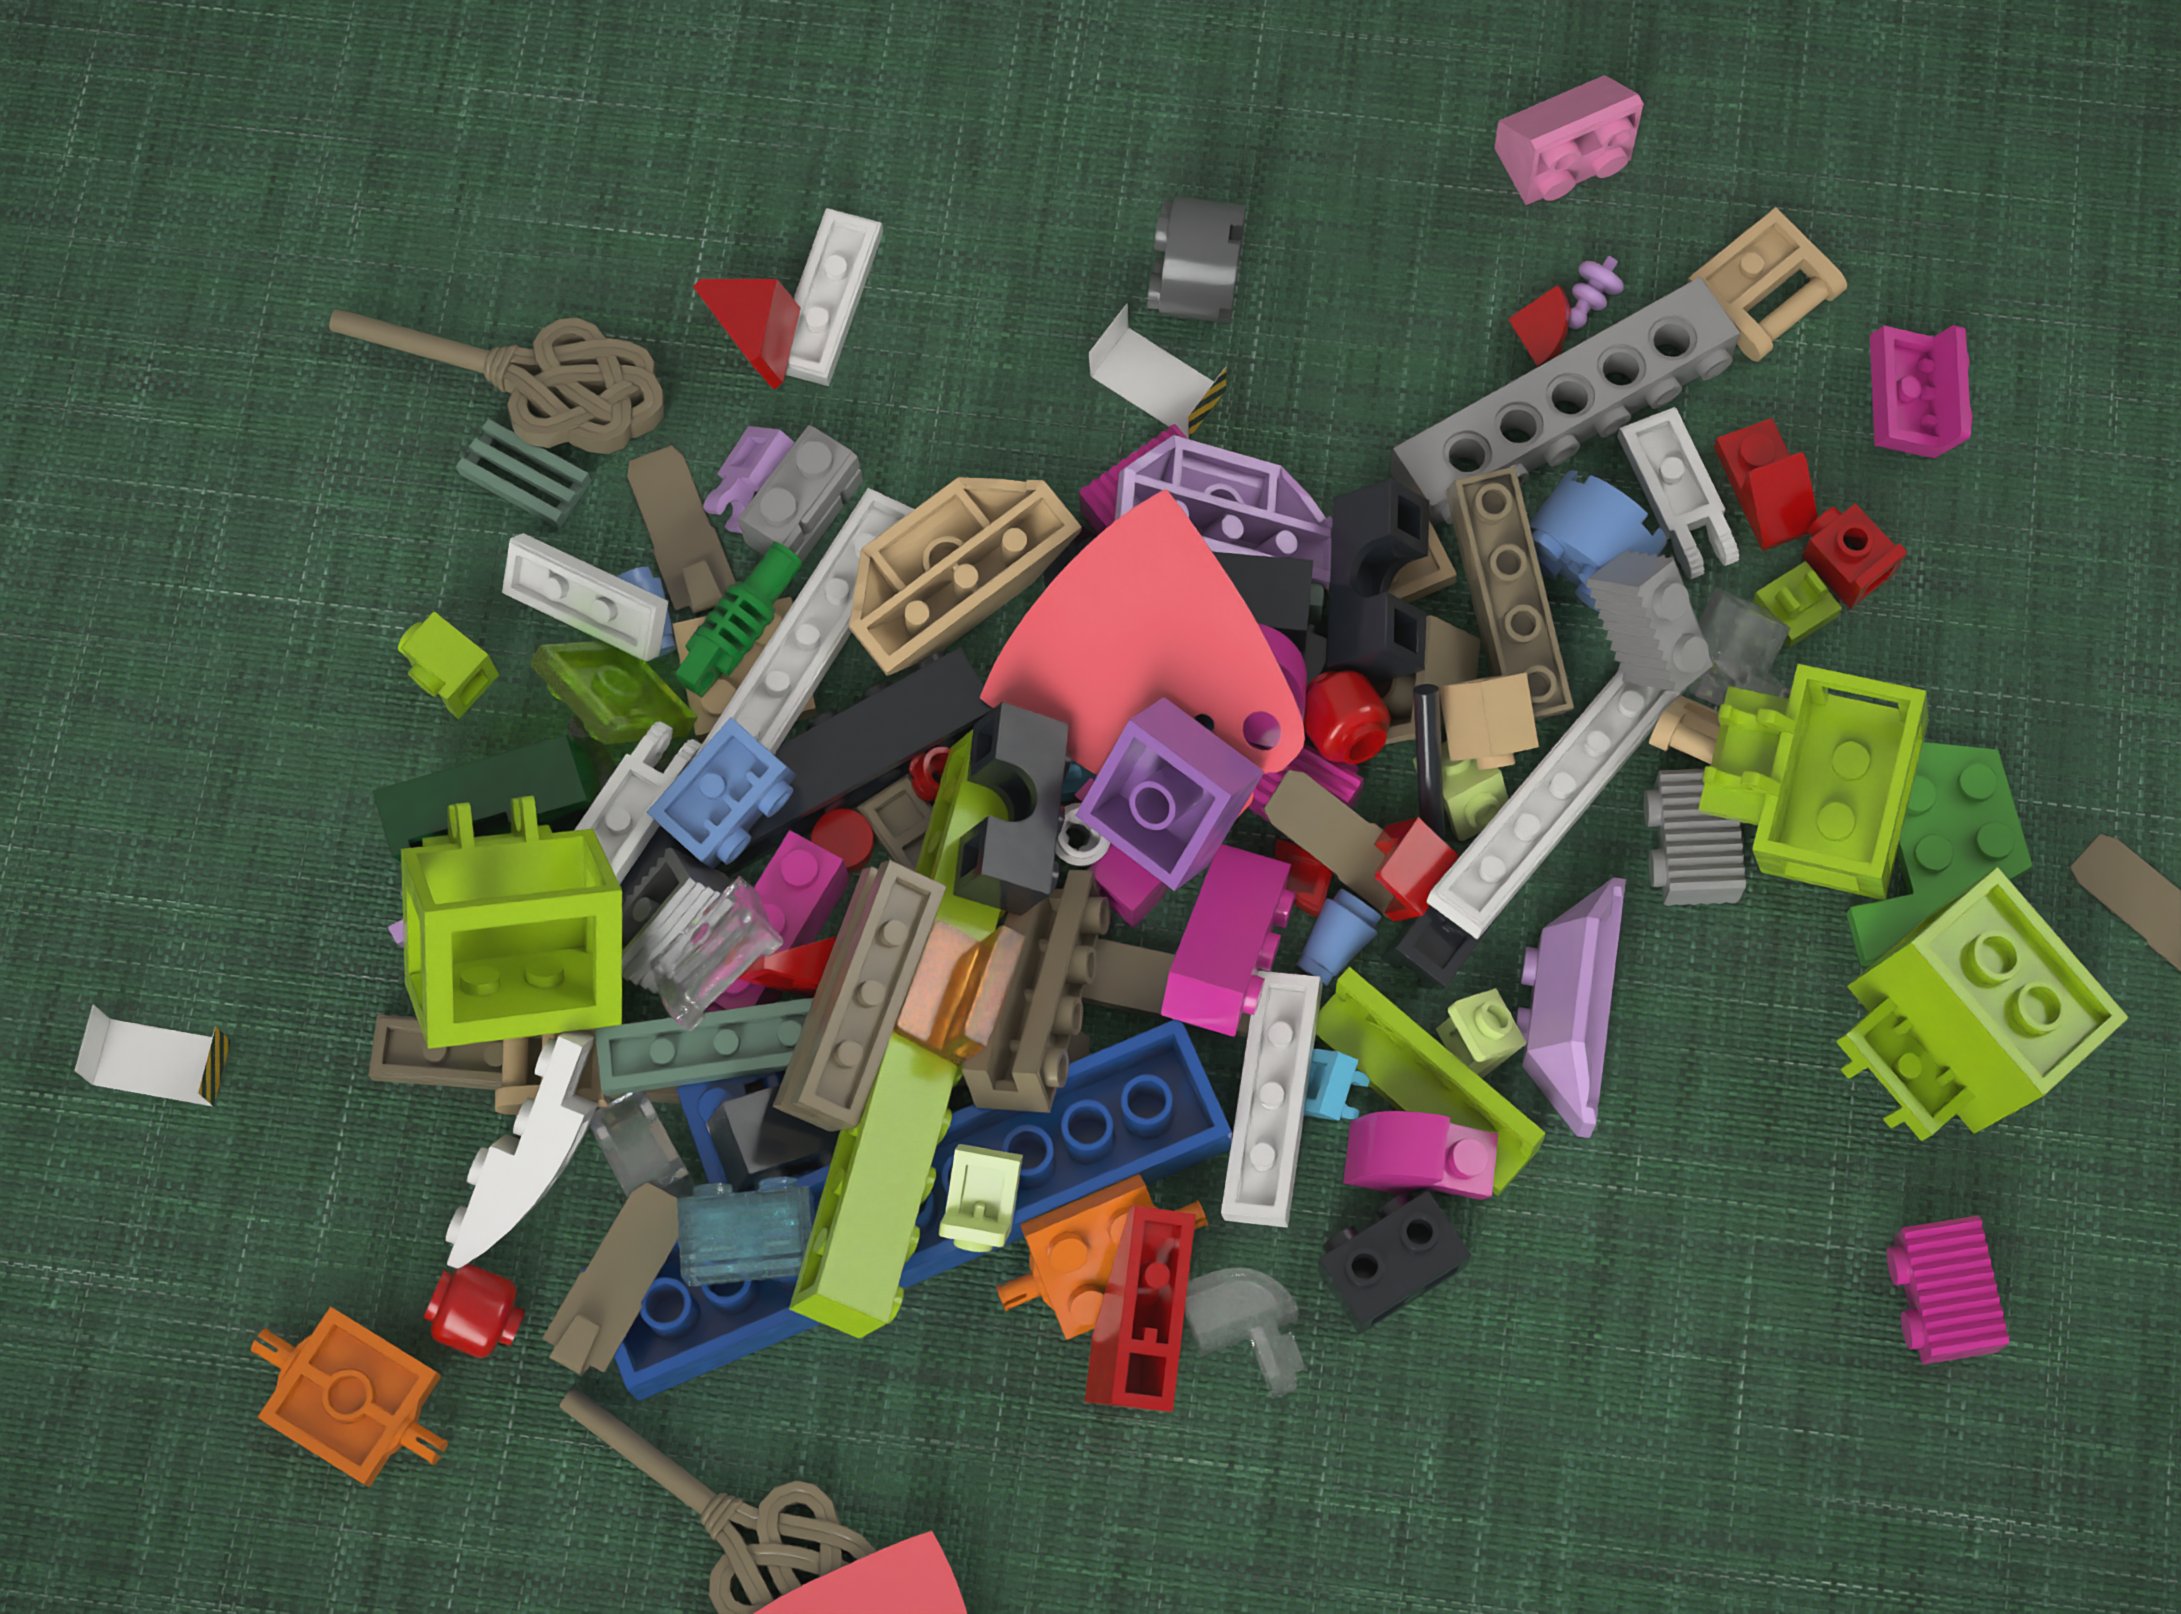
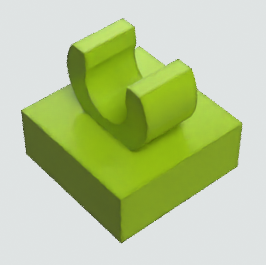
M1806 561L1757 591L1753 598L1754 604L1788 648L1836 619L1842 610L1826 585Z

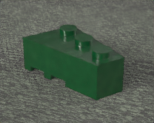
M567 735L545 738L529 746L372 790L391 856L401 863V849L423 847L422 838L448 835V805L469 802L474 837L511 833V798L534 796L537 825H549L552 833L574 831L601 792L590 755Z

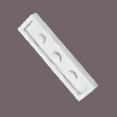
M1258 971L1257 976L1265 978V983L1257 1011L1250 1018L1221 1214L1224 1221L1288 1228L1323 984L1319 976Z

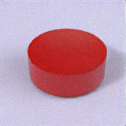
M836 809L826 813L817 821L811 835L812 843L844 860L848 874L862 869L870 861L874 853L875 839L869 822L860 813L850 809Z

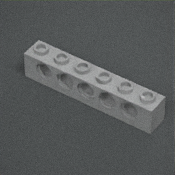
M1698 277L1394 447L1390 473L1396 482L1430 500L1429 520L1432 526L1444 520L1447 524H1453L1445 490L1454 480L1515 466L1519 484L1522 485L1529 477V472L1547 462L1550 466L1563 463L1579 450L1580 443L1599 433L1604 438L1619 431V428L1625 426L1630 421L1631 415L1648 405L1652 409L1666 405L1681 392L1682 386L1699 376L1702 380H1709L1719 375L1733 361L1732 356L1740 332L1702 278ZM1662 344L1673 345L1682 352V355L1676 357L1665 356L1656 349V346ZM1613 372L1622 373L1629 377L1632 383L1628 385H1615L1608 381L1605 375ZM1559 401H1571L1577 404L1582 411L1576 414H1565L1557 410L1553 404ZM1510 429H1518L1527 433L1531 439L1524 443H1514L1507 440L1502 433ZM1458 458H1469L1474 460L1480 468L1473 472H1462L1454 468L1451 462Z

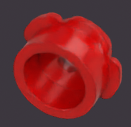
M936 747L929 749L927 753L915 756L910 762L909 773L913 776L911 782L912 789L925 802L935 801L950 748ZM932 773L939 777L940 782H936L932 778Z

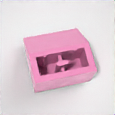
M1603 75L1499 120L1494 149L1525 205L1542 198L1546 201H1552L1566 195L1581 181L1595 175L1599 178L1609 177L1626 166L1628 161L1631 160L1644 103L1638 93Z

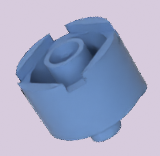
M1570 470L1529 522L1541 574L1551 579H1554L1558 573L1578 586L1575 594L1583 603L1600 612V610L1594 608L1596 599L1590 598L1592 589L1586 587L1588 578L1621 552L1631 550V553L1639 551L1640 554L1646 552L1648 555L1656 554L1658 557L1667 544V538L1660 527L1653 536L1642 525L1648 513L1620 490L1592 475L1588 477L1584 484L1576 482L1578 471Z

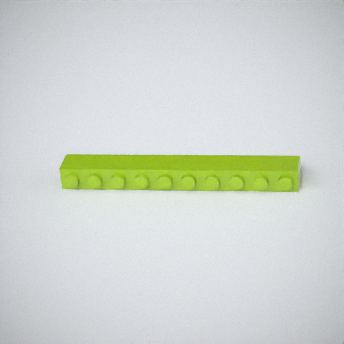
M973 730L950 748L951 750L947 757L940 787L915 872L945 885L946 889L857 1127L840 1130L789 1310L859 1339L885 1324H889L900 1309L904 1294L903 1287L899 1286L904 1263L911 1258L919 1241L920 1229L918 1226H915L920 1204L926 1200L935 1182L936 1169L931 1166L936 1145L943 1140L951 1123L952 1112L950 1109H947L952 1088L963 1075L962 1066L966 1053L962 1051L967 1031L976 1022L982 1002V997L977 995L982 976L991 967L998 948L997 942L992 940L997 921L1006 912L953 895L960 837L988 815L1005 821L1009 820L1004 802L994 791L985 786L967 781Z

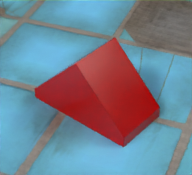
M700 279L693 285V288L752 366L775 390L784 382L801 309L778 279Z

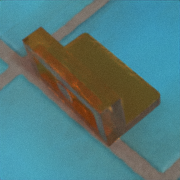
M936 920L930 929L893 1031L957 1066L987 1047L1025 936L1002 925L983 940L978 941L942 920Z

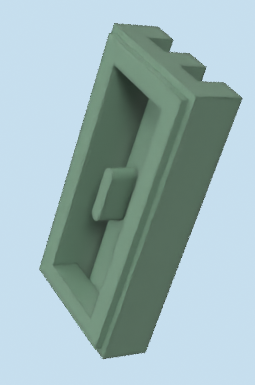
M488 419L482 427L484 434L480 440L475 438L469 446L471 453L467 459L462 457L456 465L459 474L560 529L591 483L589 473L540 446L528 445L514 432ZM497 443L571 483V487L568 489L493 448L494 445ZM484 460H487L561 502L555 508L480 466Z

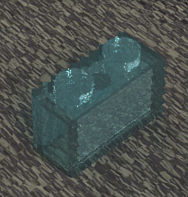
M775 1177L759 1181V1191L733 1193V1188L730 1184L711 1183L694 1187L693 1197L677 1198L681 1277L688 1286L694 1287L728 1282L737 1283L740 1281L749 1282L752 1280L798 1277L815 1220L814 1195L810 1187H798V1180L796 1178Z

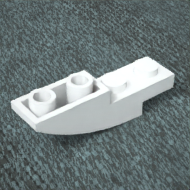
M584 1030L569 1031L558 1036L557 1041L549 1038L545 1043L535 1068V1074L543 1077L535 1100L529 1097L526 1098L514 1124L513 1133L521 1136V1139L505 1134L492 1144L489 1149L481 1147L472 1163L467 1182L475 1185V1189L468 1208L460 1205L449 1225L446 1241L454 1244L447 1265L459 1269L487 1251L535 1207L570 1162L598 1106V1103L575 1094L595 1041L594 1034Z

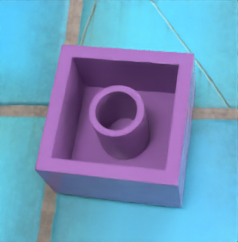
M1163 697L1129 719L1075 816L1172 890L1176 891L1209 866L1264 774V771Z

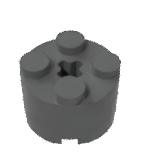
M1177 195L1174 196L1173 201L1163 200L1161 214L1158 215L1154 250L1165 251V257H1156L1154 272H1152L1147 308L1159 309V315L1224 324L1231 323L1234 302H1232L1233 293L1238 279L1246 204Z

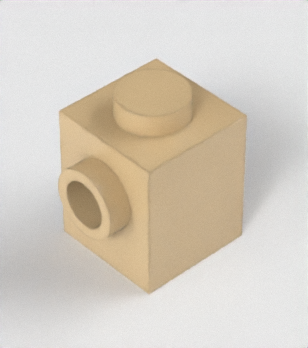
M1527 672L1484 677L1439 687L1450 761L1476 759L1478 770L1498 768L1515 764L1514 752L1539 747Z

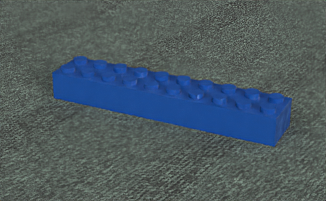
M1174 1019L1070 1063L1066 1084L1064 1087H1057L1050 1113L976 1108L975 1104L952 1113L948 1131L943 1140L936 1145L931 1166L936 1169L934 1185L926 1200L920 1204L915 1226H918L920 1229L919 1241L911 1258L904 1263L899 1286L903 1287V1289L1001 1248L993 1246V1249L988 1252H973L956 1247L952 1238L939 1236L940 1222L946 1213L954 1154L958 1144L1023 1155L1012 1230L1004 1246L1024 1238L1019 1224L1115 1183L1140 1174L1145 1185H1149L1231 1150L1232 1131L1183 1022ZM830 1165L685 1226L642 1300V1308L614 1355L627 1390L638 1401L822 1324L789 1310ZM587 1267L581 1269V1271L585 1272Z

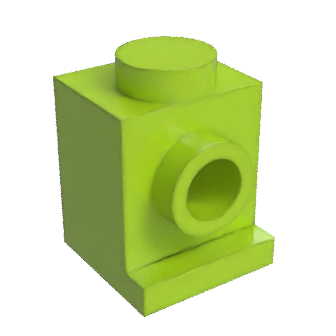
M433 612L424 623L418 622L411 626L404 633L398 644V651L406 656L413 666L407 672L409 676L430 695L436 697L439 694L449 712L457 719H460L499 676L489 655L436 612Z

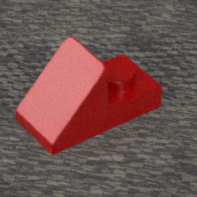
M1773 418L1716 438L1713 448L1762 552L1809 535L1807 530L1818 518L1807 460L1803 452L1790 456Z

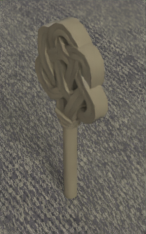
M338 308L334 309L330 317V331L483 373L485 378L491 381L495 387H498L501 392L511 393L507 406L513 430L528 445L549 448L569 442L573 446L588 452L610 454L623 449L631 438H636L652 431L664 419L663 390L656 379L654 360L648 350L629 341L613 338L606 339L596 325L580 318L558 319L541 329L533 341L534 349L510 345L509 347H495L488 351ZM534 411L541 418L533 416L531 412Z
M573 1387L560 1403V1408L701 1515V1524L705 1526L711 1538L715 1542H719L726 1553L721 1556L710 1573L709 1597L718 1614H753L775 1601L759 1569L761 1567H768L775 1585L783 1596L802 1586L794 1570L821 1577L849 1564L844 1561V1551L851 1554L857 1560L877 1552L861 1534L841 1525L835 1503L817 1485L793 1481L775 1487L759 1504V1508H755L746 1504V1501L742 1498H736L724 1492L719 1494L713 1492L577 1387ZM800 1504L809 1506L814 1512L816 1519L785 1514L784 1512L788 1508ZM732 1523L751 1531H756L760 1544L747 1545L745 1539ZM782 1537L820 1544V1552L784 1545ZM736 1577H738L752 1605H743L737 1602L733 1594V1581Z

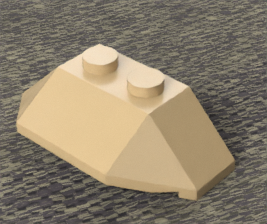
M958 477L861 549L849 629L887 676L915 665L931 654L942 652L1033 584L1082 531V526L1044 480H1027V482L1006 479Z

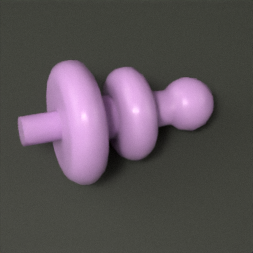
M1608 256L1603 265L1593 261H1584L1579 265V273L1588 283H1578L1572 288V294L1578 302L1575 307L1571 308L1568 324L1570 328H1582L1586 324L1587 313L1590 309L1600 311L1606 307L1607 300L1602 294L1603 292L1610 295H1618L1623 291L1624 285L1622 280L1612 272L1618 263L1613 257Z

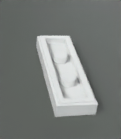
M826 208L794 296V300L801 309L785 375L825 386L830 385L883 235L881 222Z
M524 533L510 538L502 593L646 662L659 656L668 607L667 600Z

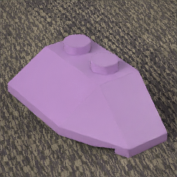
M1173 435L1119 472L1115 521L1135 506L1167 489L1186 513L1212 552L1313 560L1312 583L1322 584L1321 586H1324V589H1328L1331 569L1332 518L1324 516L1313 498L1282 466Z
M1613 877L1542 929L1537 948H1525L1521 984L1532 986L1529 1009L1518 1007L1515 1021L1527 1042L1524 1045L1522 1067L1576 1136L1584 1138L1591 1137L1597 1123L1626 879Z

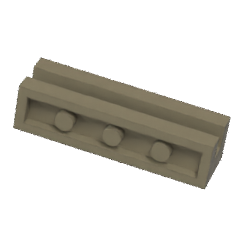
M1513 466L1454 480L1445 492L1490 677L1527 672L1534 721L1564 714L1566 711L1574 709L1516 468Z
M891 860L882 862L879 869L871 866L862 870L774 1101V1108L829 1132L857 1127L945 892V885Z
M1069 870L1064 889H1054L1048 898H1045L1021 916L1010 912L1007 914L962 1066V1072L976 1108L1050 1113L1057 1087H1064L1069 1071L1067 1049L1071 1035H1078L1081 1030L1083 1021L1081 998L1085 984H1092L1095 979L1097 968L1095 947L1099 934L1105 935L1107 933L1110 923L1109 900L1107 897H1101L1094 871Z

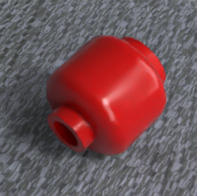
M1328 671L1318 675L1308 684L1303 726L1305 732L1325 759L1336 763L1359 764L1370 759L1382 749L1387 740L1386 733L1389 730L1391 716L1387 706L1363 674L1356 671H1340L1338 673Z
M467 1263L459 1269L456 1268L454 1273L443 1271L423 1318L432 1322L431 1335L437 1342L476 1358H485L493 1352L498 1342L508 1346L511 1345L525 1310L514 1306L517 1297V1287L513 1281Z

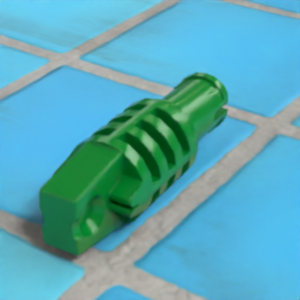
M774 541L743 583L736 582L727 588L724 597L718 600L714 610L708 613L702 626L696 629L685 645L689 653L676 671V676L683 687L702 698L723 673L730 676L740 665L744 655L749 653L754 646L753 643L764 633L765 627L774 620V613L776 611L773 604L803 567L801 559L794 552Z

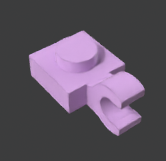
M748 426L717 473L723 481L707 496L703 509L707 513L721 515L727 504L731 502L733 513L727 521L725 528L730 532L742 533L743 530L740 528L738 517L753 499L754 492L760 490L795 442L780 429Z

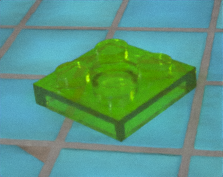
M604 641L540 645L530 662L532 668L547 683V688L551 694L564 701L584 722L585 730L604 745L641 741L651 726L659 721L673 728L672 738L685 737L698 719L644 660Z

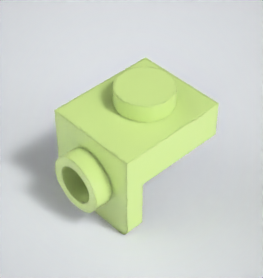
M1446 741L1441 744L1444 809L1447 812L1453 834L1459 841H1465L1482 832L1509 798L1502 773L1498 768L1478 770L1476 759L1450 761L1448 742ZM1415 757L1413 762L1417 772V760Z
M1496 988L1455 1001L1448 1007L1450 1018L1436 1028L1446 1049L1480 1078H1484L1527 1044Z
M958 1144L954 1154L946 1213L940 1222L939 1236L952 1238L956 1247L973 1252H988L993 1249V1246L1003 1247L1012 1230L1023 1155Z

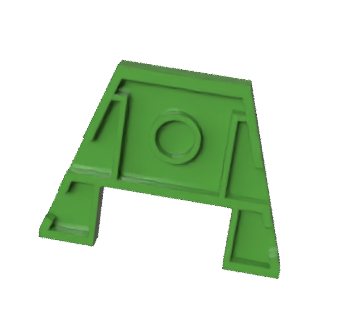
M1923 742L1897 850V857L1908 895L1852 906L1846 913L1861 967L1873 964L1932 911L1996 867L2003 872L2011 883L2027 874L2032 868L2031 858L1997 749Z

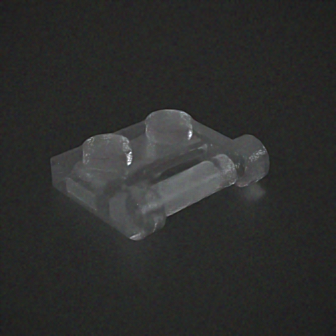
M739 876L649 962L665 1009L682 1028L689 1032L692 1031L705 1019L703 1011L762 954L768 957L771 956L784 941L771 925L757 890Z

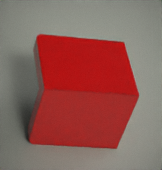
M1419 817L1387 825L1374 843L1386 855L1375 871V878L1395 896L1384 911V914L1393 922L1423 916L1430 906L1426 901L1431 890L1460 858Z

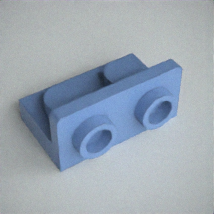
M730 717L646 813L704 864L715 868L722 861L727 865L735 860L747 847L751 840V836L747 831L763 813L767 817H771L787 802L793 792V788L789 784L794 780L796 774Z

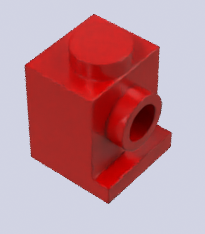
M1855 503L1844 513H1841L1833 506L1811 524L1807 532L1812 538L1809 540L1802 558L1851 610L1896 574L1908 552L1900 543L1895 546ZM1847 537L1858 551L1849 549L1844 544L1843 538Z

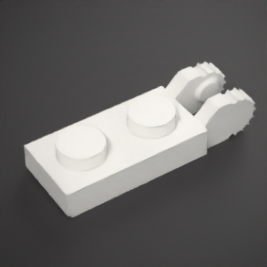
M1673 407L1619 428L1617 437L1667 540L1671 539L1675 556L1681 564L1685 575L1693 579L1704 574L1703 558L1696 547L1690 531L1705 525L1709 541L1722 565L1727 566L1739 560V550L1723 516L1726 509L1677 408Z
M661 721L655 722L631 756L629 754L625 755L575 828V830L594 829L619 885L660 826L646 812L690 764L702 745L693 739L688 740L680 748L664 773L655 770L653 767L656 766L663 752L666 751L673 734V728Z

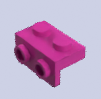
M1952 325L1934 337L1888 326H1882L1871 333L1870 356L1874 445L1935 459L1968 440L1971 436L1973 415L1969 398L1968 369L1970 359L1967 353L1966 329Z

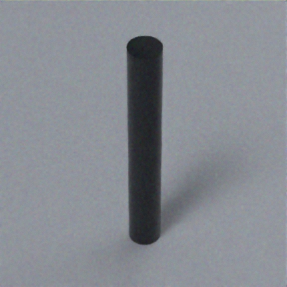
M1421 684L1413 689L1419 818L1445 842L1439 688L1433 684Z

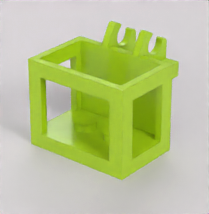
M1797 664L1789 699L1728 686L1725 702L1720 705L1717 716L1720 729L1711 766H1705L1702 777L1704 787L1698 807L1699 812L1757 825L1758 828L1752 850L1761 873L1886 900L1929 721L1927 692L1925 690ZM1827 688L1897 702L1899 709L1828 694Z
M534 796L511 798V833L474 837L470 803H457L447 806L448 835L422 838L423 847L401 849L405 985L428 1049L622 1025V889L594 829L552 833L549 825H537Z
M1996 867L1932 911L1847 985L1869 1012L1836 1042L1851 1059L1840 1068L1848 1079L1868 1067L1900 1104L1882 1118L1886 1124L1892 1129L1905 1122L1916 1136L1923 1141L1936 1133L1955 1114L1975 1134L2043 1097L2129 1017L2003 872Z

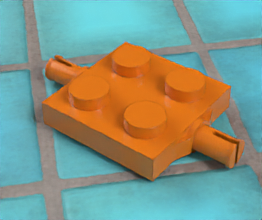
M1140 1174L1019 1224L1030 1250L1029 1268L1031 1272L995 1286L1005 1312L1041 1296L1043 1301L1054 1310L1066 1340L1095 1328L1130 1206L1137 1205L1157 1208L1152 1203ZM1198 1200L1175 1210L1177 1212L1196 1214L1194 1230L1208 1226L1205 1213Z
M331 1306L314 1332L296 1347L270 1332L268 1328L263 1329L258 1334V1337L278 1349L277 1352H273L254 1340L251 1352L281 1369L276 1389L257 1418L370 1488L389 1457L402 1446L429 1461L431 1465L436 1464L442 1457L421 1444V1441H426L444 1453L448 1446V1440L442 1439L417 1423L422 1406L442 1376Z

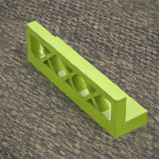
M1351 967L1340 976L1336 983L1335 994L1319 1011L1315 1040L1326 1050L1338 1051L1358 1059L1355 1071L1364 1073L1370 1080L1368 1086L1396 1110L1450 1117V1124L1497 1133L1498 1142L1492 1192L1499 1196L1539 1151L1546 1133Z

